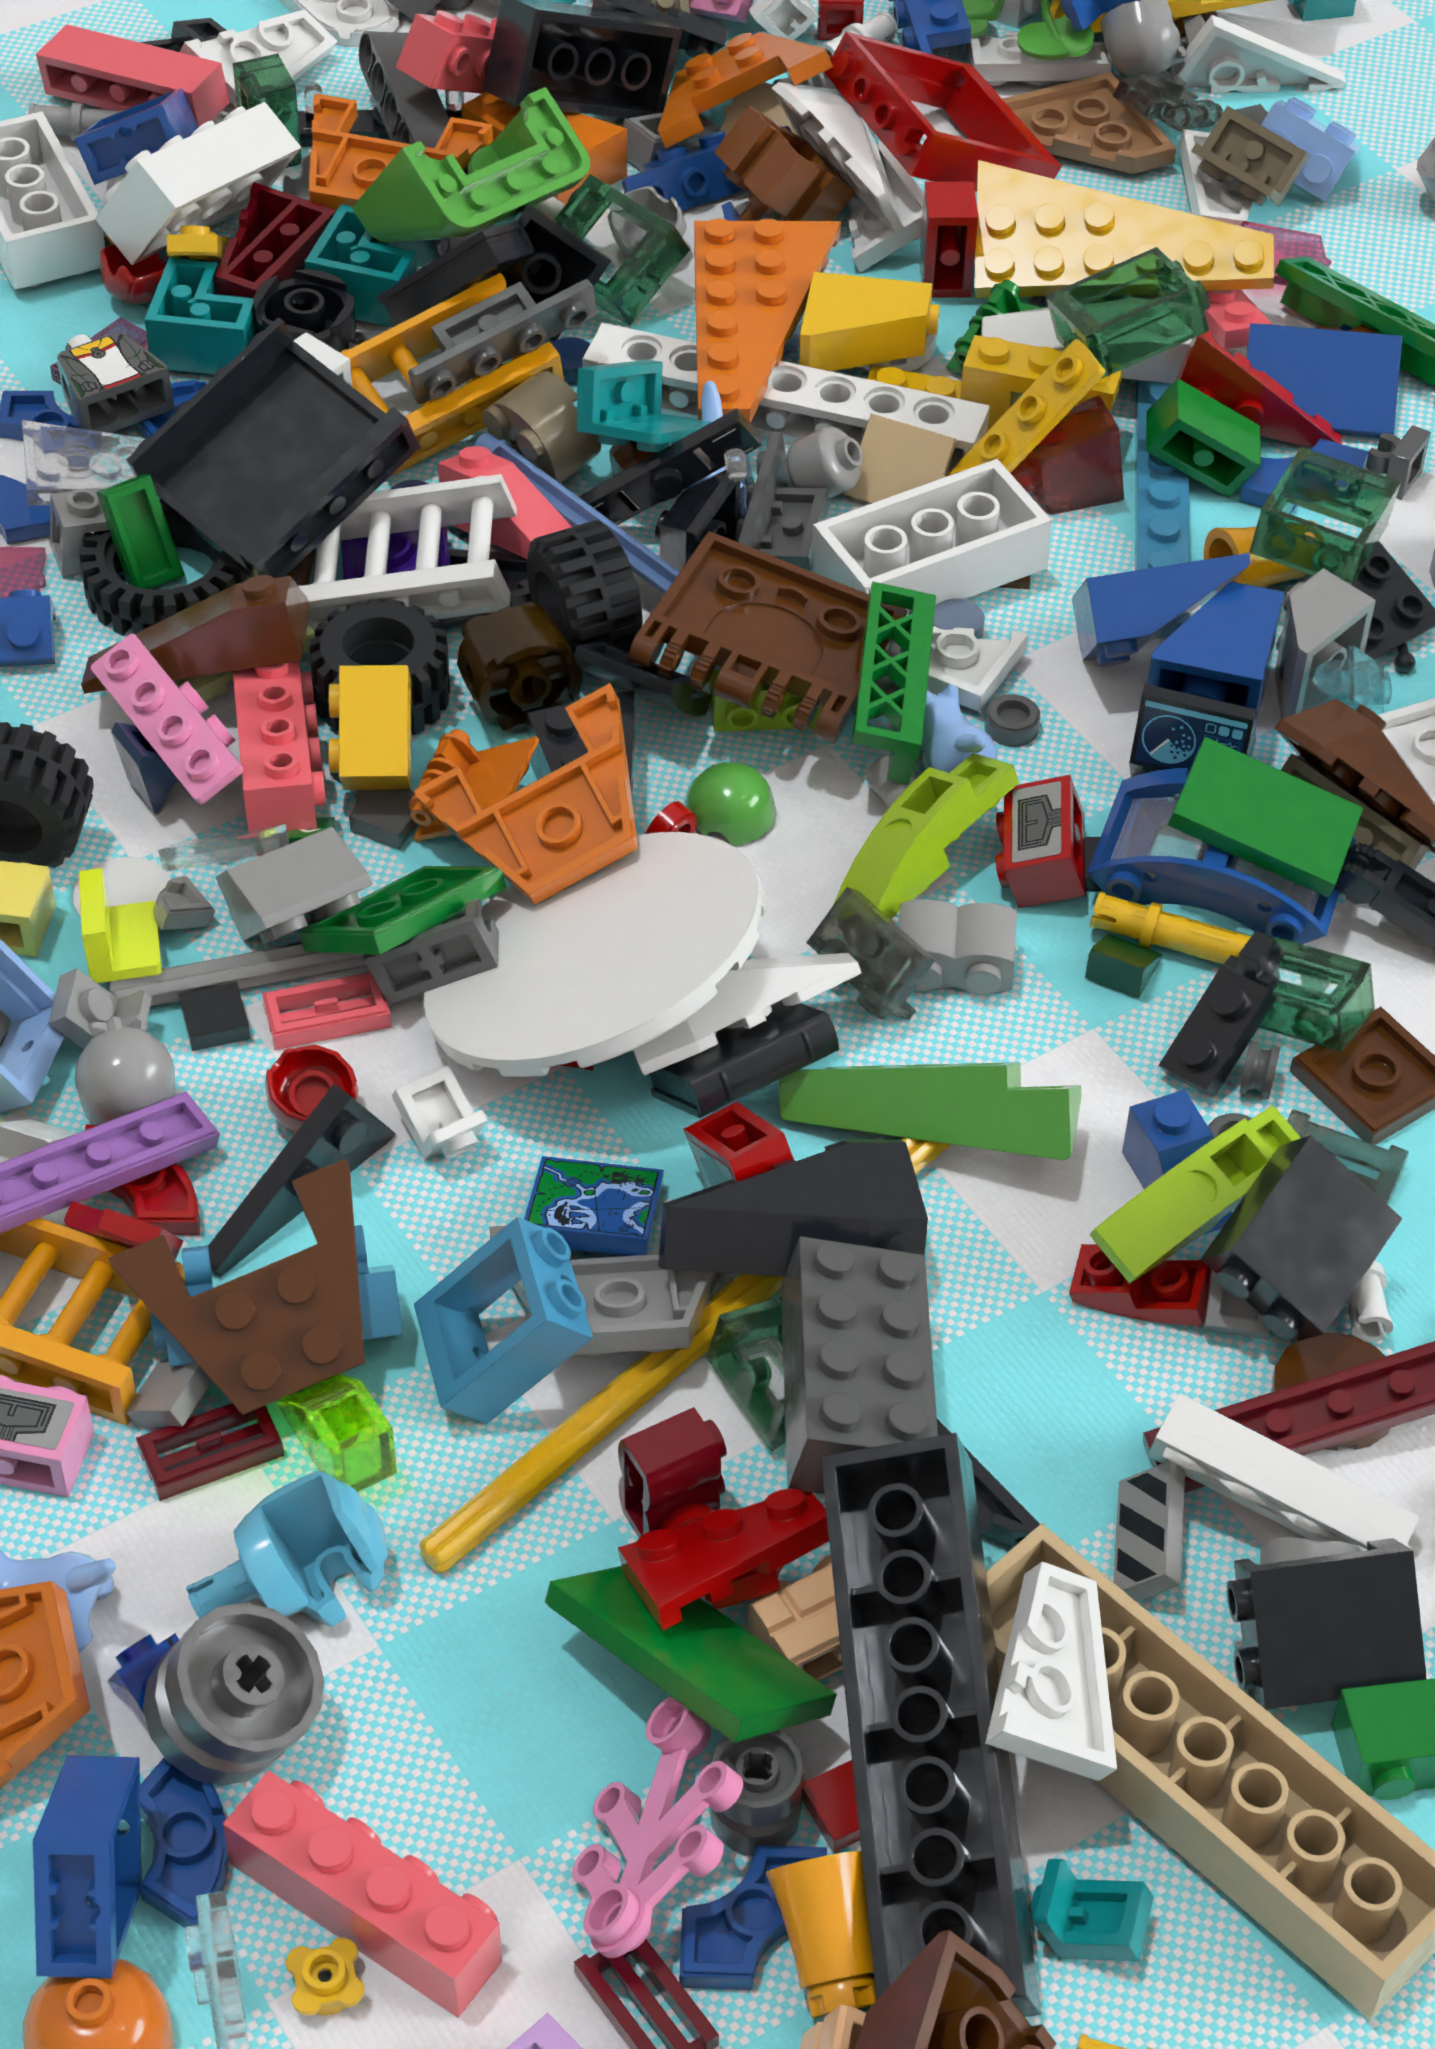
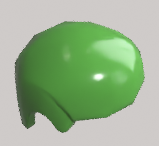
M722 762L711 765L692 781L685 800L686 807L697 816L696 827L702 835L708 836L710 832H719L733 846H740L761 838L774 825L776 806L771 788L755 768L746 764Z

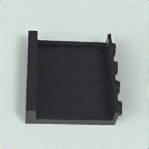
M278 317L264 331L256 334L250 344L227 366L220 368L214 374L212 380L193 398L179 406L174 415L151 437L143 440L126 461L135 476L144 473L151 475L158 499L164 507L248 577L270 575L273 578L286 576L408 460L420 446L408 419L394 407L387 413L383 412L294 342L284 321Z

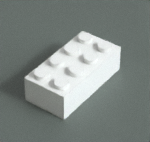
M265 102L248 110L243 106L238 107L216 125L213 121H208L197 128L190 137L183 139L180 135H177L167 141L159 151L153 154L148 150L137 154L125 166L128 174L124 180L116 183L104 195L103 198L107 203L95 220L130 264L134 265L167 249V234H180V226L211 227L240 213L242 209L246 210L250 201V189L253 182L271 187L302 147Z
M41 111L0 121V264L13 289L36 287L45 282L72 275H84L92 270L100 269V252L105 248L103 229L95 220L99 213L44 113Z
M995 459L813 524L812 572L866 594H869L872 581L936 595V606L942 601L966 599L1047 569L1052 520L1001 462Z

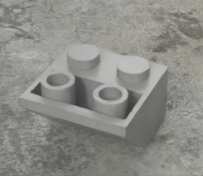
M333 827L232 867L215 877L242 940L244 941L259 935L263 945L307 926L308 924L304 917L306 914L312 912L316 922L326 916L329 917L360 904L361 901L357 892L373 885L368 872Z

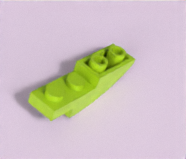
M972 753L950 773L928 767L890 806L858 852L831 909L834 921L874 934L880 928L886 926L900 911V903L913 900L919 894L926 891L931 883L950 868L944 848L957 840L962 835V832L985 812L995 807L1001 798L1019 784L1013 764Z
M1272 1105L1249 1121L1246 1118L1242 1119L1195 1151L1094 1228L1089 1235L1130 1284L1211 1230L1222 1217L1236 1209L1277 1148L1301 1137L1275 1106Z

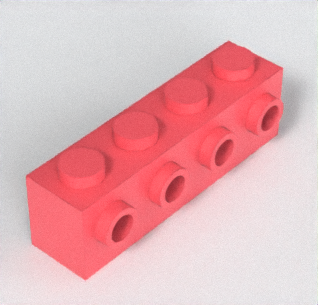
M441 10L437 11L436 16L415 14L396 68L431 89L482 94L485 92L482 90L497 18H492L491 23H488L470 14H465L462 20L453 14Z
M68 24L36 53L45 94L113 111L126 110L183 88L199 127L208 121H212L230 103L221 62Z
M299 661L233 671L248 835L274 834L286 830L317 828L315 806L326 805L311 672L300 673Z
M268 1770L223 1822L230 1865L337 1937L353 1941L359 1952L457 2018L460 2017L502 1963L500 1922H498L494 1911L484 1901L469 1893H464L460 1897L439 1883L435 1872L422 1860L412 1855H406L404 1858H401L384 1847L378 1835L361 1820L350 1817L345 1821L325 1808L321 1797L303 1782L293 1780L289 1784Z

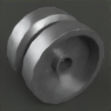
M250 1603L217 1607L195 1621L181 1639L162 1656L147 1679L143 1710L150 1738L168 1763L191 1779L222 1786L251 1780L270 1767L284 1754L286 1749L294 1745L307 1733L321 1709L325 1680L317 1651L299 1626L274 1609Z

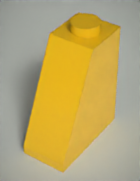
M813 272L800 332L799 365L832 372L924 355L928 335H937L939 326L940 305L931 304L933 283Z

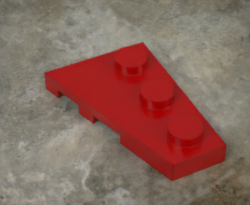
M798 1489L779 1490L770 1494L765 1501L737 1510H716L704 1516L699 1522L674 1530L658 1529L645 1533L636 1542L618 1547L622 1571L657 1624L664 1631L683 1620L680 1609L683 1606L704 1595L706 1601L714 1604L734 1593L732 1580L749 1571L771 1573L829 1542L826 1509L811 1492H804Z

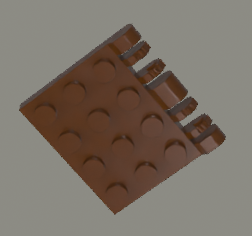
M708 531L636 634L629 651L628 660L650 669L658 659L664 643H666L667 646L658 665V673L671 677L674 671L677 670L685 651L697 655L699 660L695 662L692 668L690 686L703 690L711 679L716 665H719L722 668L716 679L713 695L749 710L757 700L763 684L766 683L770 688L761 707V714L769 718H774L776 713L780 711L787 692L801 697L803 700L795 710L793 727L806 732L820 706L823 709L817 720L813 735L835 744L856 706L869 594ZM882 603L880 605L894 620L905 617L908 612L904 608ZM890 638L878 645L888 653L894 641Z

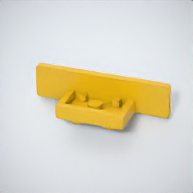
M1078 339L1073 340L956 464L946 477L998 459L1019 482L1085 413L1078 402L1104 376L1105 369L1087 346Z

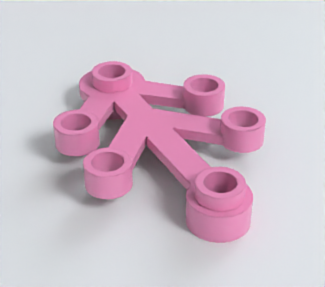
M671 1696L663 1700L655 1708L647 1722L646 1738L660 1749L662 1753L640 1820L637 1816L641 1809V1799L621 1782H613L607 1785L599 1793L593 1806L594 1816L610 1829L627 1860L620 1883L616 1882L621 1871L620 1860L600 1844H593L587 1847L576 1859L572 1870L573 1879L588 1891L592 1899L584 1915V1930L590 1936L593 1948L608 1958L622 1956L627 1952L633 1951L644 1942L651 1928L653 1908L688 1871L696 1877H702L709 1874L718 1865L724 1851L722 1840L703 1825L689 1826L708 1807L715 1812H723L729 1809L738 1800L743 1789V1779L724 1762L714 1761L699 1773L695 1784L672 1807L686 1761L695 1758L705 1749L711 1736V1728L707 1722ZM677 1840L674 1851L652 1872L654 1862Z

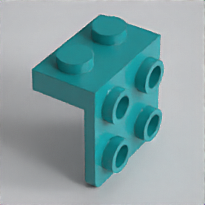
M646 359L578 368L577 431L598 435V443L626 445L631 440L637 441V449L640 451L659 452L668 447L669 443L674 444L711 422L661 414L662 361Z

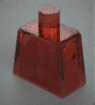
M1100 395L1074 406L1027 455L1026 460L1022 461L1010 473L1026 492L1033 491L1043 511L1047 514L1054 515L1124 500L1119 427Z

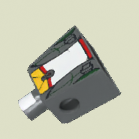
M115 332L96 340H92L89 336L83 334L74 336L68 341L65 351L60 352L57 356L64 398L86 441L175 409L168 366L125 333Z

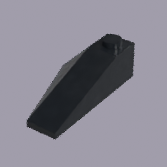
M842 1140L825 1146L824 1152L798 1161L788 1159L771 1165L772 1170L738 1182L731 1179L663 1203L658 1266L666 1270L785 1277L799 1236L925 1255L928 1217L907 1144L902 1140Z

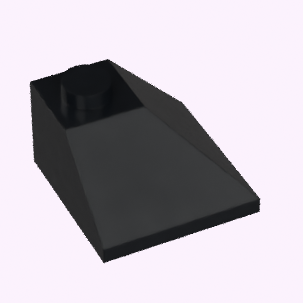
M528 203L512 222L518 221L526 231L534 248V253L507 268L501 274L505 278L507 288L521 282L534 302L538 304L585 279H588L594 287L611 263V260ZM561 333L550 338V340L553 342L556 341L561 335Z
M730 467L682 492L669 511L664 510L660 514L655 527V539L660 541V557L678 571L682 570L708 531L736 541V527L740 514V469Z

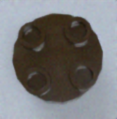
M527 602L521 606L505 607L486 616L473 617L465 623L462 629L464 639L459 646L457 666L481 715L490 725H492L491 722L497 723L502 731L514 734L528 732L527 712L563 705L569 697L574 703L581 690L583 679L581 668L574 659V652L558 624L547 614L540 603Z

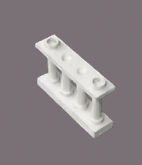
M502 474L373 492L317 546L314 581L310 585L299 586L308 598L310 605L307 625L316 629L319 623L328 622L327 616L335 610L343 612L347 610L346 605L358 602L360 605L367 604L371 599H381V602L390 603L392 600L404 601V606L411 607L416 605L424 609L425 616L433 615L436 619L490 613L510 607L511 592L495 559L489 560L492 520L514 517L517 514V507ZM470 523L467 563L438 567L441 527ZM419 530L416 569L386 574L390 534ZM368 537L364 577L335 581L339 542L341 540Z

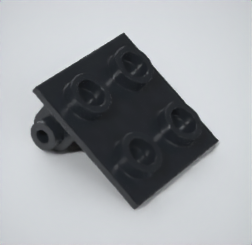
M1379 541L1325 569L1376 600L1362 662L1364 666L1435 627V608Z

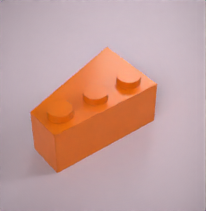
M487 92L461 105L462 119L492 124L493 141L521 110L520 106H515ZM562 111L590 157L588 174L573 188L554 196L568 207H573L627 176V128L581 113Z

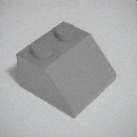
M1324 568L1305 583H1297L1289 591L1284 601L1283 608L1286 611L1283 630L1276 643V649L1279 652L1274 673L1281 719L1332 701L1359 680L1376 600Z

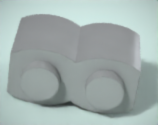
M918 899L900 903L895 983L919 991L940 990L954 986L979 995L1012 990L1017 910L995 903H971L958 907L948 902L932 899Z

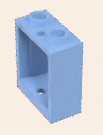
M1 939L0 1010L13 1022L0 1048V1113L33 1103L65 1035L49 1025L56 994Z

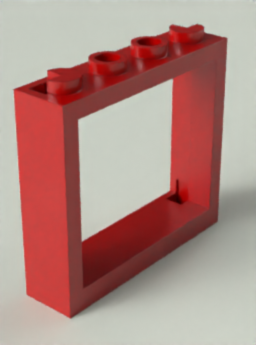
M846 31L834 54L831 55L830 60L833 67L824 71L825 75L912 177L933 182H974L975 192H977L978 160L1055 179L1062 167L973 65ZM911 101L944 109L969 139L936 131ZM925 134L927 138L922 145L920 143V140L922 136Z

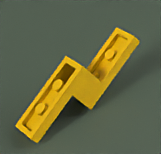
M974 335L963 364L962 381L952 380L944 376H931L901 370L896 367L872 365L867 379L990 405L989 431L1018 400L1019 393L1023 394L1063 351L1045 346L1037 347L1005 341L998 337ZM1095 356L1105 369V374L1078 403L1112 411L1121 384L1124 363Z

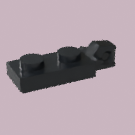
M1255 931L1240 951L1239 957L1231 955L1224 963V967L1221 966L1158 1065L1166 1074L1211 1097L1217 1095L1277 999L1273 992L1278 979L1273 974L1286 953L1275 939Z

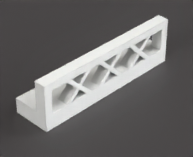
M1180 1393L1148 1453V1457L1160 1463L1171 1460L1185 1471V1476L1316 1542L1342 1541L1359 1547L1361 1551H1367V1541L1394 1538L1410 1548L1408 1542L1421 1517Z

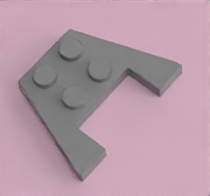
M505 1226L489 1227L490 1239ZM659 1254L570 1260L578 1288L586 1301L585 1312L593 1335V1339L573 1355L593 1357L603 1353L632 1351L662 1352L667 1349L689 1348L719 1273L662 1269L658 1266ZM520 1280L513 1287L530 1311L523 1283Z

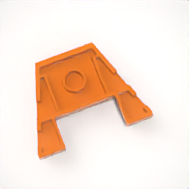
M758 32L754 35L752 33H744L734 37L727 43V48L711 56L709 53H704L693 57L686 62L685 69L676 72L657 129L665 148L703 131L704 128L698 117L699 114L778 75L786 73L795 86L832 68L833 65L826 49Z
M316 93L313 97V143L310 154L309 173L310 201L337 210L341 204L353 206L402 148L411 144L349 133L358 117L356 100ZM451 117L436 147H425L426 149L423 154L437 160H443L446 156L453 154L461 168L464 169L475 152L492 143V124Z
M610 683L565 707L588 752L482 810L459 766L413 790L424 809L491 867L502 869L504 878L535 905L638 849L620 701Z
M53 1581L0 1589L1 1789L91 1710L66 1591Z

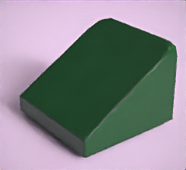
M1108 934L1093 945L1090 950L1085 978L1139 998L1159 965L1162 954Z

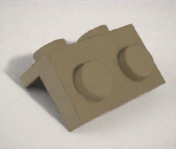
M1229 106L1225 108L1203 146L1196 143L1191 150L1201 160L1198 169L1221 183L1226 175L1241 184L1237 192L1262 206L1265 199L1279 206L1310 157L1306 151Z

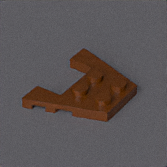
M346 1158L292 1180L293 1188L316 1239V1245L196 1296H189L164 1235L108 1258L117 1274L127 1283L243 1416L365 1364L350 1166Z

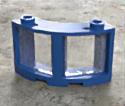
M1188 768L1157 770L1122 780L1087 870L1088 876L1107 895L1141 905H1150L1151 902L1206 909L1231 918L1254 932L1258 931L1275 939L1283 951L1326 936L1340 893L1338 890H1335L1336 887L1333 888L1327 898L1167 826L1188 776ZM1354 837L1352 838L1349 847H1352V845L1356 843V839Z

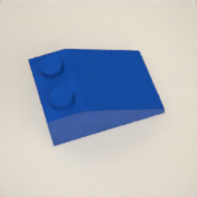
M1249 553L1086 578L1072 596L1082 661L1097 659L1098 666L1100 667L1118 665L1130 661V655L1139 652V649L1212 598L1230 581L1233 582L1251 564Z

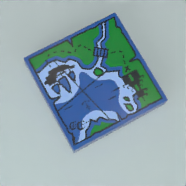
M542 1156L524 1220L544 1228L554 1229L563 1235L570 1250L620 1256L647 1255L662 1194L664 1170Z

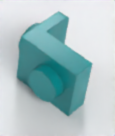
M1048 1859L1042 1884L1038 1885L1033 1893L1032 1917L1034 1924L1043 1934L1058 1958L1140 1961L1154 1896L1144 1881L1078 1880L1064 1859Z

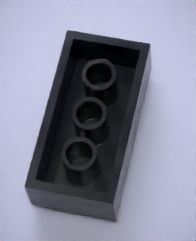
M501 0L482 90L515 106H520L519 104L528 94L546 87L561 111L627 119L663 113L683 29L644 14L546 0Z

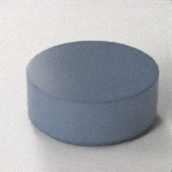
M948 599L935 606L933 626L943 630L973 628L976 639L982 638L985 616L978 605L965 599Z

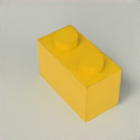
M408 665L339 666V684H329L330 718H339V739H329L330 773H339L343 790L411 789V678Z

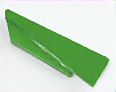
M1020 1062L826 1067V1069H800L779 1080L780 1115L782 1119L787 1121L1057 1160H1067L1072 1155L1082 1098L1081 1085L1021 1087Z

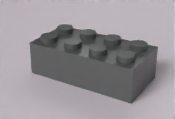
M799 1236L781 1286L787 1489L824 1494L820 1456L938 1436L925 1255Z

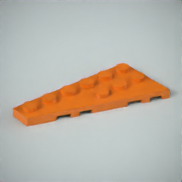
M721 218L710 221H694L698 420H702L701 398L703 386L706 382L713 381L719 392L723 416L737 408L751 423L768 388L770 374L774 367H778L783 357L784 345L787 339L792 338L806 309L813 272H824L828 264V254L832 247H836L840 239L841 221H777L774 219L728 221Z

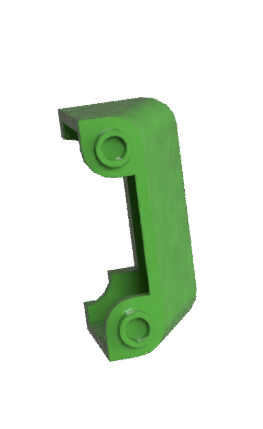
M544 87L528 94L519 104L521 107L520 112L490 145L479 149L472 155L468 162V175L464 173L453 154L446 156L443 160L432 159L423 154L426 148L421 141L402 148L353 205L352 209L368 233L382 242L396 243L464 237L521 212L528 203L534 206L573 188L588 174L590 157L547 88Z

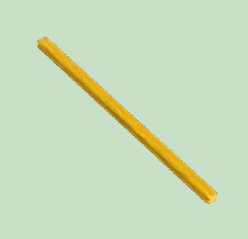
M905 1137L901 1139L907 1144L915 1175L951 1145ZM739 1274L708 1300L689 1348L646 1352L423 1538L419 1547L421 1550L420 1555L424 1562L437 1573L447 1572L781 1289L784 1277Z

